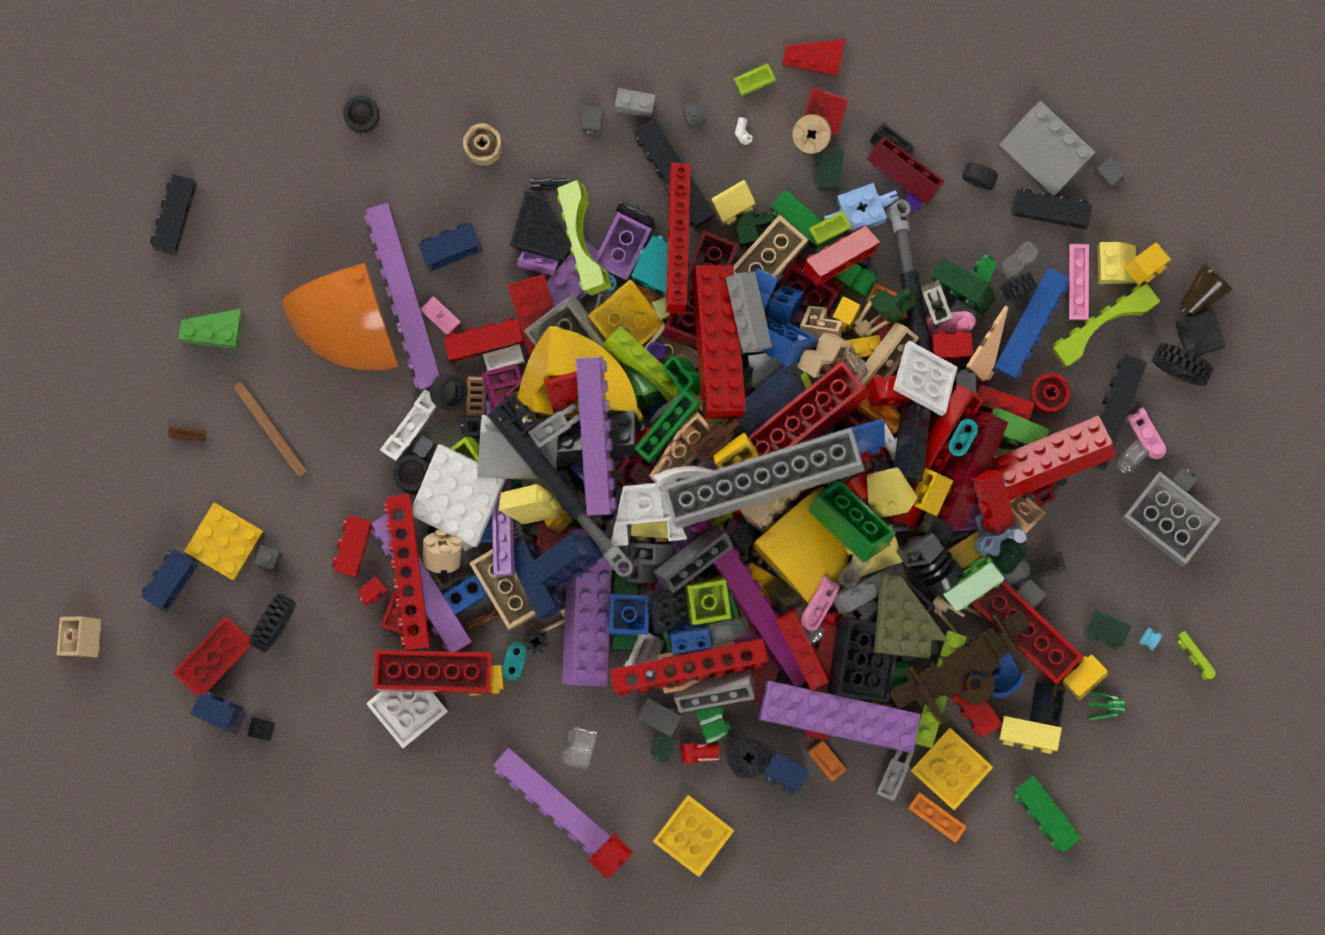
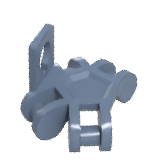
M981 513L974 517L980 535L976 541L975 550L982 554V556H989L990 554L998 556L1000 544L1007 538H1012L1018 543H1023L1026 540L1025 532L1018 525H1013L996 534L985 531V528L981 525Z

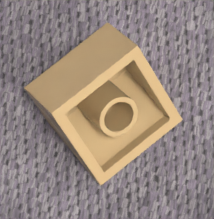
M60 617L56 655L86 658L98 657L101 619Z

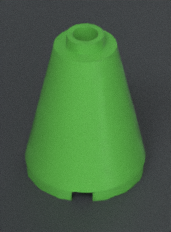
M625 363L622 364L623 370L633 387L637 407L640 410L651 407L657 402L659 397L664 399L662 393L648 378Z

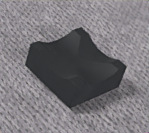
M1214 310L1180 319L1175 323L1183 348L1187 349L1188 352L1195 353L1194 355L1196 356L1223 349L1226 346Z

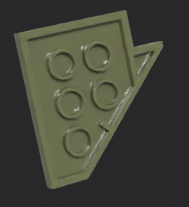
M881 575L874 653L930 659L931 640L946 641V637L902 577Z

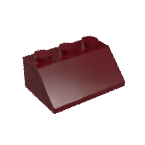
M798 256L789 263L776 291L782 285L804 291L800 309L806 312L808 306L827 308L828 317L839 300L846 284L833 277L823 284L816 286L803 271L805 260Z

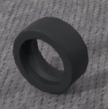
M364 95L355 96L345 104L343 118L352 131L368 133L378 125L380 112L376 103L370 97ZM358 104H366L372 110V119L365 125L355 124L351 119V110Z
M450 373L439 375L433 381L430 388V397L433 404L447 411L459 409L467 398L468 388L463 378ZM453 381L456 387L454 397L445 403L443 402L442 391L447 383Z
M416 455L405 456L394 467V479L402 490L416 493L421 487L429 466L422 458ZM416 463L422 467L423 478L418 484L408 485L402 480L401 470L406 464Z

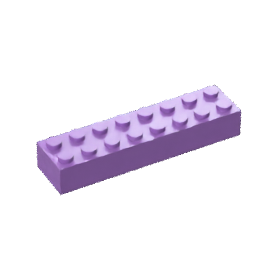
M571 529L568 531V536L570 534L589 536L584 529ZM602 531L610 540V531ZM604 557L599 559L596 565L585 569L582 575L571 579L566 586L562 685L607 686L612 566Z
M767 681L758 720L913 753L921 714Z

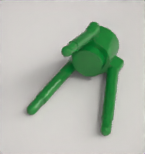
M1092 690L1088 693L1110 699L1107 703H1088V706L1105 707L1108 712H1111L1088 717V721L1118 717V714H1124V699H1118V696H1111Z

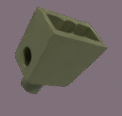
M939 280L921 286L933 323L937 324L951 319L952 315ZM943 308L942 311L935 312L937 309Z

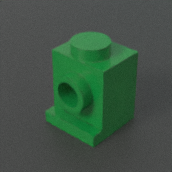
M984 254L981 261H976L973 269L976 274L973 272L972 274L989 284L997 262L994 261L993 257Z

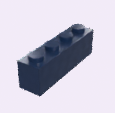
M523 540L514 546V569L537 618L548 620L565 608L563 598L557 592L555 586L538 585L529 564L540 557L539 547L534 541Z

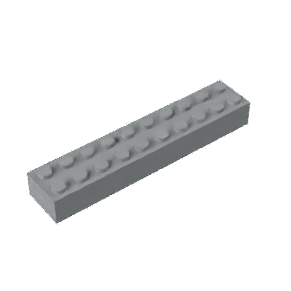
M849 428L663 486L672 522L679 529L865 471L854 433Z

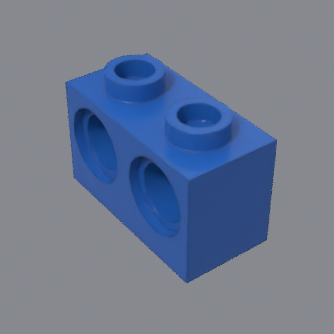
M782 285L778 291L775 290L773 297L767 303V317L790 323L800 309L804 291Z
M469 574L461 579L462 583L458 586L453 584L445 589L446 593L443 596L456 616L488 596L476 574L474 576ZM474 583L478 585V591L472 594L468 592V586ZM454 594L462 596L460 603H452L451 598Z

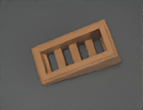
M467 376L466 416L482 417V415L486 414L487 395L482 377ZM472 383H482V387L472 386ZM472 391H482V395H481V394H471V392H472ZM471 399H482V402H471ZM471 406L482 407L481 410H471Z

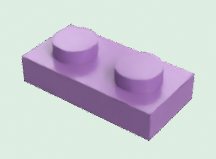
M522 250L517 267L554 276L559 260Z

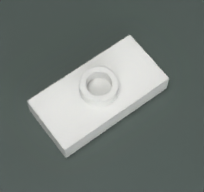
M520 344L483 354L487 371L525 363Z

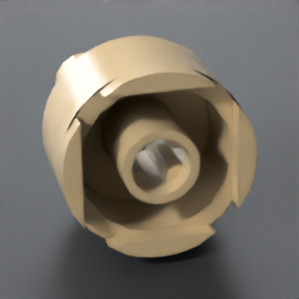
M816 114L802 117L795 124L792 132L795 145L801 151L808 154L822 151L831 139L830 124L824 117ZM809 129L811 131L816 130V138L808 137Z
M484 123L473 125L463 138L465 153L472 163L486 166L500 158L502 152L501 138L498 131L490 125ZM481 142H485V147L481 148Z
M439 529L435 533L427 535L423 541L422 560L424 567L436 573H441V570H447V573L457 570L461 562L462 538L452 536Z

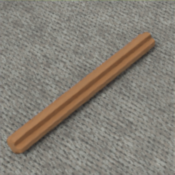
M242 382L237 383L234 386V390L296 475L301 477L306 474L307 471L244 384Z

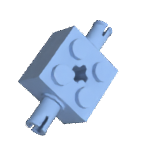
M871 183L837 196L839 211L824 216V219L826 220L843 211L852 226L848 230L849 234L855 229H861L864 226H867L869 229L886 222L887 217L884 212V206L897 202L899 197L898 195L896 196V190L879 196L874 184ZM859 206L865 208V211L858 210Z

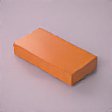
M823 740L808 751V754L832 782L847 771L846 767Z

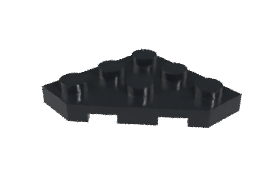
M525 191L510 246L565 261L570 242L545 197Z

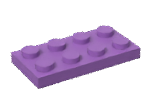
M585 240L587 249L595 260L599 251ZM572 253L556 270L554 276H551L547 281L554 307L573 294L579 302L588 294L583 292L580 287L579 281L581 279L575 269L576 259Z

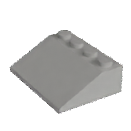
M1039 101L999 144L1011 158L1053 197L1095 154V151L1042 101Z
M574 294L556 305L524 330L535 346L549 326H556L560 329L578 333L600 346L605 342V339L588 319L587 316L589 314Z
M482 415L477 477L540 481L487 415ZM523 418L525 425H530L533 422V418ZM537 419L536 426L547 419ZM558 436L539 448L555 469Z
M1160 471L1121 518L1122 521L1181 567L1187 564L1221 520Z

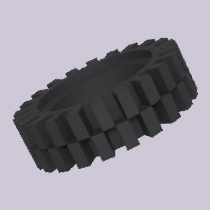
M1160 343L1152 358L1153 364L1157 368H1161L1163 372H1167L1168 375H1173L1176 379L1180 378L1184 382L1188 381L1189 384L1206 386L1214 370L1212 364L1208 363L1206 359H1202L1201 356L1194 355L1195 353L1188 352L1185 348L1181 349L1179 346L1167 343Z
M282 593L278 594L270 602L269 607L267 606L265 613L261 615V619L257 622V626L250 636L249 644L263 653L269 651L274 642L277 641L278 636L282 634V630L285 629L287 622H289L296 602Z

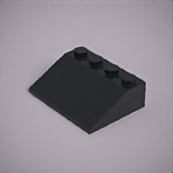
M840 616L827 693L841 697L890 703L889 693L892 690L897 655L874 653L877 621Z

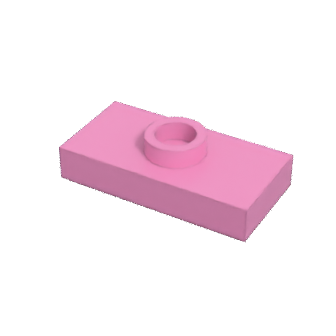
M434 296L420 309L446 335L452 333L461 324Z

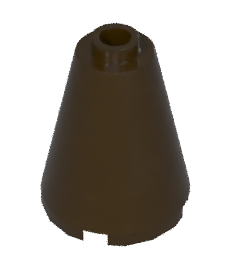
M1204 263L1180 303L1183 306L1181 310L1188 317L1191 314L1196 316L1228 294L1233 288Z

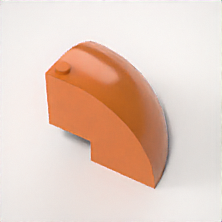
M365 263L317 278L298 287L282 299L281 306L290 326L299 339L320 357L336 365L361 371H380L399 367L371 275Z

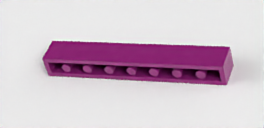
M733 547L712 563V566L719 577L726 580L727 589L759 638H763L765 647L789 684L799 687L806 682V679L776 621L779 614L777 611L774 612L772 610L770 599L766 595H762L760 584L756 579L753 580L751 578L749 567L745 563L742 564L739 559L741 556L738 550Z

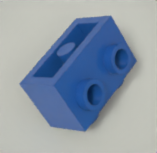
M688 622L669 630L673 655L712 649L708 622L696 625Z

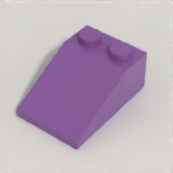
M618 212L595 261L607 271L628 280L641 250L646 248L654 230Z

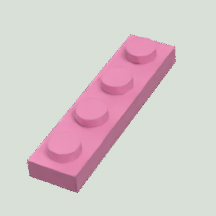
M1070 244L1068 320L1087 321L1089 319V244Z

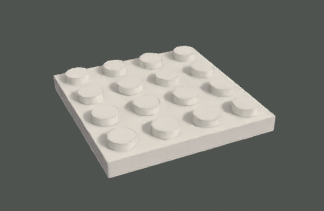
M438 444L413 503L414 517L452 536L462 538V541L474 547H478L506 479L477 477L478 462L442 444Z

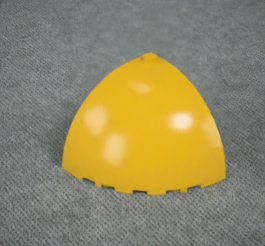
M556 326L548 327L530 356L518 391L519 395L517 396L524 405L531 409L537 419H548L554 415L544 380L577 371V358L603 356V361L607 363V372H604L605 380L608 381L606 400H609L610 409L607 413L635 411L637 414L636 397L630 380L610 353L594 341L578 333L560 329ZM578 392L574 403L577 408L571 413L566 414L565 418L575 417L580 414ZM527 415V416H525L524 418H533V417L530 416V415Z
M824 486L812 492L762 535L755 542L754 549L775 570L780 579L806 608L824 576L829 578L831 582L837 583L840 586L839 591H841L849 567L850 555H848L845 545L808 511L816 496L826 490Z

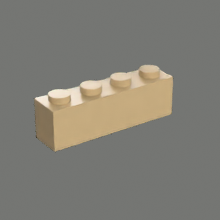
M896 322L856 375L857 379L865 387L874 376L890 377L901 362L905 344L908 341L916 343L919 337L907 327Z

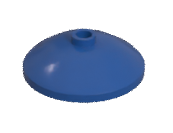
M1009 653L999 660V666L995 669L996 674H992L995 680V689L991 697L1001 698L1011 695L1023 683L1025 671L1019 674L1017 665ZM979 671L969 672V676L980 675L983 679L986 678V676ZM977 681L972 682L976 688L979 686Z

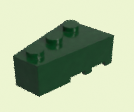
M944 257L930 275L933 282L939 280L941 288L947 291L950 296L960 300L982 316H984L996 299L988 283Z

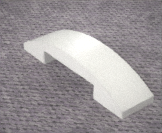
M424 389L405 419L380 449V451L394 461H397L409 447L437 406L431 401L429 391Z
M680 466L654 475L653 480L657 485H669L676 483L677 478H692L714 470L700 466Z

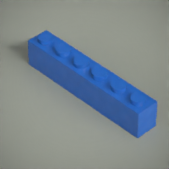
M1048 267L993 370L1011 380H1014L1016 376H1021L1025 368L1022 366L1024 360L1029 361L1033 350H1031L1034 343L1038 344L1043 335L1039 332L1042 327L1046 328L1051 320V317H1049L1051 310L1056 311L1060 303L1057 300L1059 295H1064L1069 287V284L1066 283L1069 279L1068 277Z

